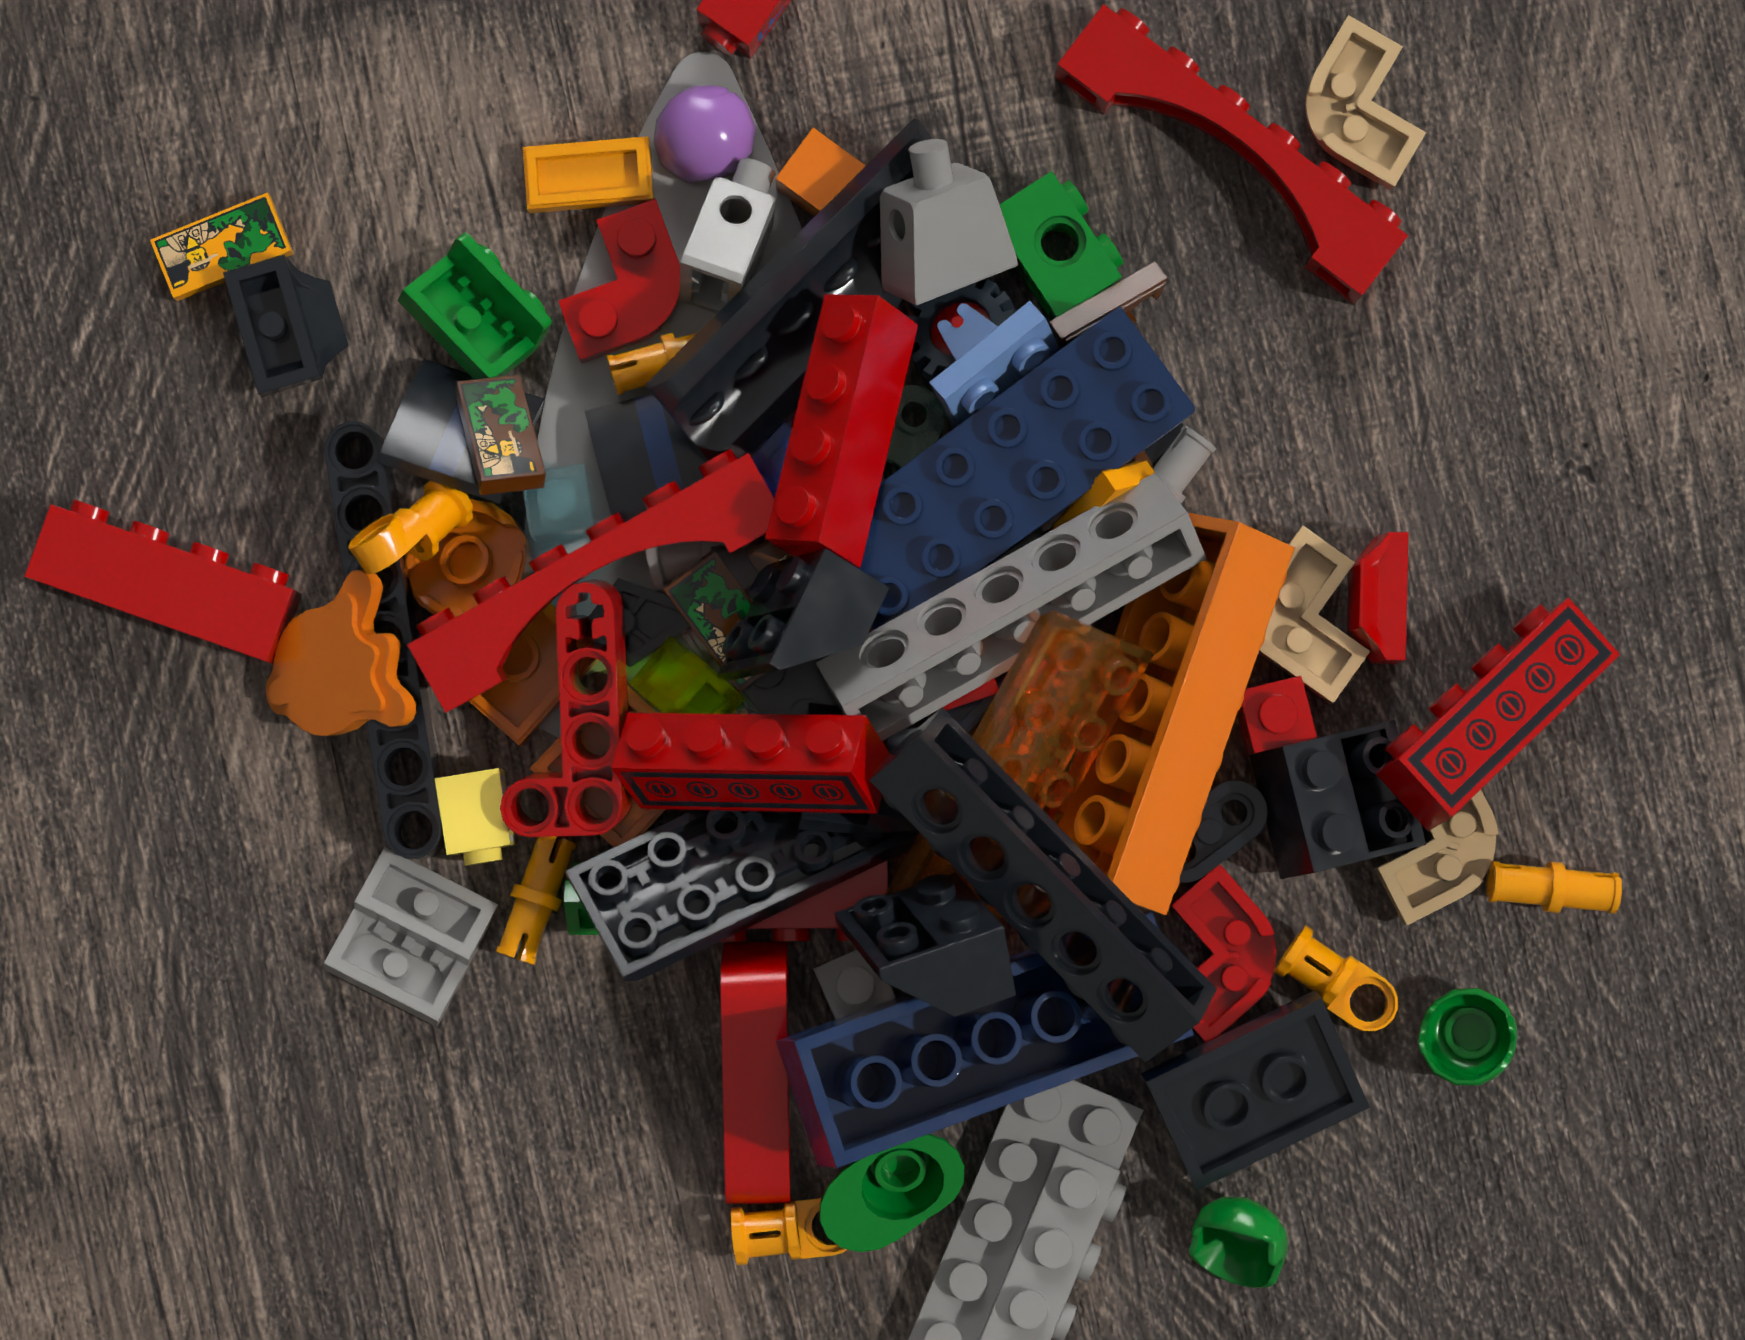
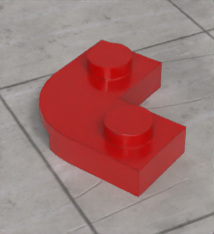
M656 198L596 220L617 280L558 301L581 363L652 337L662 329L661 326L669 319L677 305L680 296V264Z
M1221 864L1200 878L1170 905L1211 952V955L1196 967L1217 988L1200 1023L1192 1028L1204 1043L1218 1037L1262 998L1271 985L1270 981L1276 964V944L1273 935L1275 933L1263 912Z

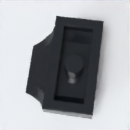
M285 255L223 272L256 389L261 397L322 379L326 365L349 346L330 281L315 278L299 271Z

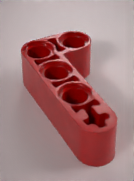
M592 579L574 584L563 591L556 607L563 772H539L527 775L508 787L501 799L500 811L503 821L511 831L520 836L554 837L603 834L624 820L630 811L632 796L611 769L628 713L624 606L621 595L613 585L603 580ZM588 593H590L592 603L603 605L604 609L603 616L593 619L592 639L606 636L607 645L595 643L578 648L576 639L580 640L590 636V623L588 616L577 614L576 606L577 603L586 601ZM585 657L596 658L606 667L608 678L603 690H589L579 680V665ZM586 722L599 723L608 731L611 741L610 748L606 754H592L583 746L581 731ZM588 787H601L609 793L613 802V811L609 818H595L588 813L583 801L584 793ZM525 789H537L547 798L549 811L545 820H532L523 812L520 800Z
M788 941L723 943L721 960V1037L726 1204L790 1203L789 1079L776 1044L777 1040L788 1037Z

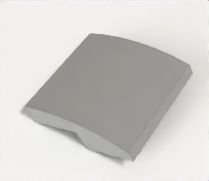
M384 847L354 901V909L324 962V970L438 1027L497 911L498 904Z

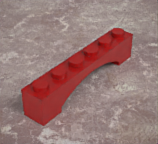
M1103 4L1057 63L1054 78L1103 115H1105L1111 105L1153 111L1189 124L1217 139L1237 153L1270 184L1294 217L1311 254V258L1304 268L1355 305L1408 237V234L1398 228L1402 221L1397 214L1379 201L1371 200L1367 204L1348 190L1351 186L1350 180L1331 164L1321 161L1317 166L1298 152V149L1301 147L1299 141L1287 130L1275 123H1270L1268 127H1265L1247 112L1250 109V105L1237 92L1225 85H1220L1218 89H1215L1197 75L1200 70L1199 66L1187 54L1173 46H1170L1165 51L1147 37L1150 32L1149 28L1137 16L1123 8H1120L1115 13Z
M732 449L725 451L698 467L703 476V479L682 491L676 481L670 482L641 499L647 509L641 514L624 522L619 512L585 530L591 542L568 554L563 544L558 545L530 561L529 565L534 574L520 582L511 585L508 578L503 576L473 593L472 596L478 605L455 617L449 607L416 625L421 637L407 644L445 713L507 680L508 677L502 667L523 632L563 591L594 571L631 554L662 545L691 541L724 542L729 553H733L765 535L775 497L751 454L747 453L737 459Z

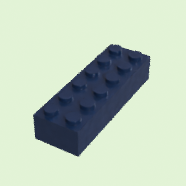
M1153 912L1143 913L1158 928ZM1081 933L1083 936H1085V937L1091 939V938H1090L1089 936H1087L1086 934ZM1031 949L1009 957L1016 996L958 1016H953L910 994H905L776 1041L818 1166L832 1168L847 1165L1137 1057L1138 1054L1130 1046L1120 1042L1113 1034L1110 1026L1085 1000L1075 996L1067 987L1064 979L1039 953ZM1190 1029L1173 1043L1194 1036L1193 1030Z

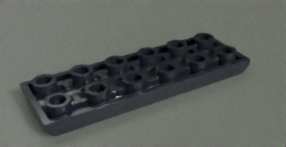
M913 118L645 384L706 461L729 449L733 450L737 459L747 453L752 454L797 409L825 294L879 295L896 309L905 301L884 291L882 286L880 195L886 187L914 177L909 148L917 142L932 139L920 120Z
M942 790L945 795L954 799L949 793ZM693 810L566 870V876L597 929L623 980L637 981L926 842L927 839L918 830L892 833H837L798 829L799 812Z

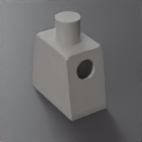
M929 139L910 146L909 153L914 177L886 187L880 195L883 290L917 306L1018 266L1017 256L989 177L985 173L963 164L951 163L948 144L945 140Z
M742 158L738 163L732 181L722 177L714 178L680 261L679 301L717 314L756 275L774 224L776 199L768 194L773 182L775 171L767 164L751 158Z

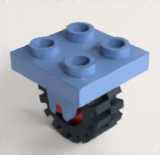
M987 279L984 286L978 281L929 300L927 303L924 302L917 306L912 304L911 306L916 317L906 315L918 324L911 359L925 383L935 392L953 429L1059 351L1046 318L1031 301L1016 311L1005 291L1001 293L998 285Z

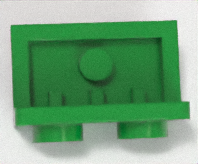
M466 232L454 240L445 257L405 287L397 300L474 380L504 377L538 349L552 324V320L546 314L541 301L530 291L522 289L502 269L497 256L488 247L478 244Z

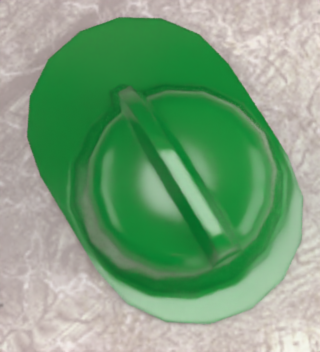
M930 1133L852 1162L827 1185L821 1198L819 1221L826 1236L840 1248L855 1252L880 1250L899 1240L923 1221L940 1212L955 1200L964 1184V1164L958 1150L944 1138Z

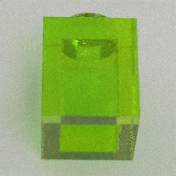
M671 635L628 683L660 713L732 714L745 700L728 682L718 676L715 670Z

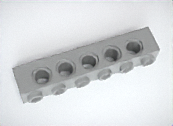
M1155 472L1139 481L1137 486L1102 507L1095 506L873 630L867 634L862 645L831 654L816 662V665L843 715H866L883 741L1207 558L1188 512Z

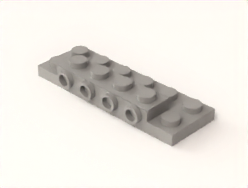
M1076 1080L1005 1105L907 1340H1051V1338L1064 1340L1077 1309V1306L1067 1302L1076 1278L1088 1282L1101 1252L1102 1246L1091 1242L1101 1218L1111 1223L1113 1222L1124 1198L1126 1186L1116 1183L1120 1174L1119 1168L1143 1113V1109Z

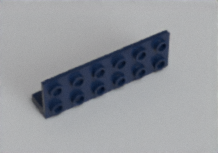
M1121 306L1117 307L880 484L861 567L858 568L889 587L871 625L874 630L990 565L1092 488L1091 486L1095 478L1102 471L1114 470L1124 466L1194 414L1195 407Z

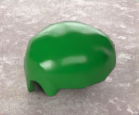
M1480 988L1453 989L1435 1000L1426 1010L1419 1031V1051L1433 1074L1455 1086H1480L1499 1077L1509 1066L1515 1055L1518 1037L1516 1020L1502 999Z
M1220 1197L1202 1207L1198 1213L1191 1231L1193 1237L1189 1248V1255L1206 1271L1229 1283L1249 1288L1271 1287L1276 1283L1287 1256L1288 1238L1284 1226L1279 1222V1218L1265 1205L1250 1198Z

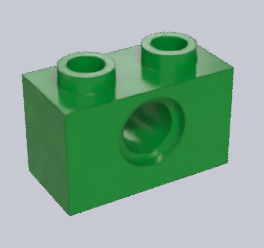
M1053 171L1000 204L1017 256L1018 266L1015 268L1050 321L1121 281L1122 276L1118 268L1124 265L1120 253L1104 232L1097 237L1094 235L1082 217L1089 212V209L1083 197L1070 180L1060 184ZM1053 232L1065 233L1075 242L1076 253L1068 260L1055 261L1043 252L1041 247L1042 239Z

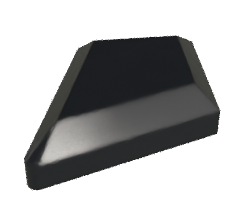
M620 578L613 584L621 595L624 606L626 665L630 668L682 634L681 632L690 628L666 594ZM597 605L588 616L591 638L593 619L604 615L603 605ZM606 636L594 639L600 644L607 645Z

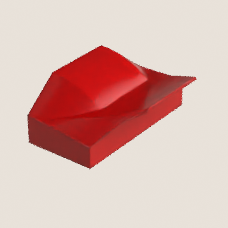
M1387 532L1374 537L1354 561V565L1348 572L1347 632L1356 642L1370 651L1367 658L1373 664H1399L1406 660L1409 532Z

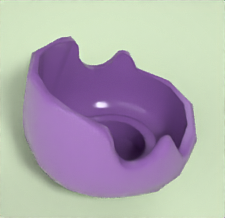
M716 85L693 86L681 91L670 99L656 119L653 144L662 166L682 181L688 183L714 180L715 177L726 178L736 171L740 159L749 157L752 153L756 127L748 105L737 93L729 92L727 88Z

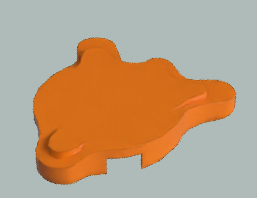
M364 569L353 570L348 574L339 593L331 602L319 608L306 610L293 618L284 629L277 644L273 670L266 683L268 704L276 714L286 715L299 728L313 735H342L357 730L369 720H376L390 727L405 726L414 719L416 714V703L413 696L400 684L397 678L400 642L392 633L376 634L373 621L383 591L381 579L376 573L367 574Z

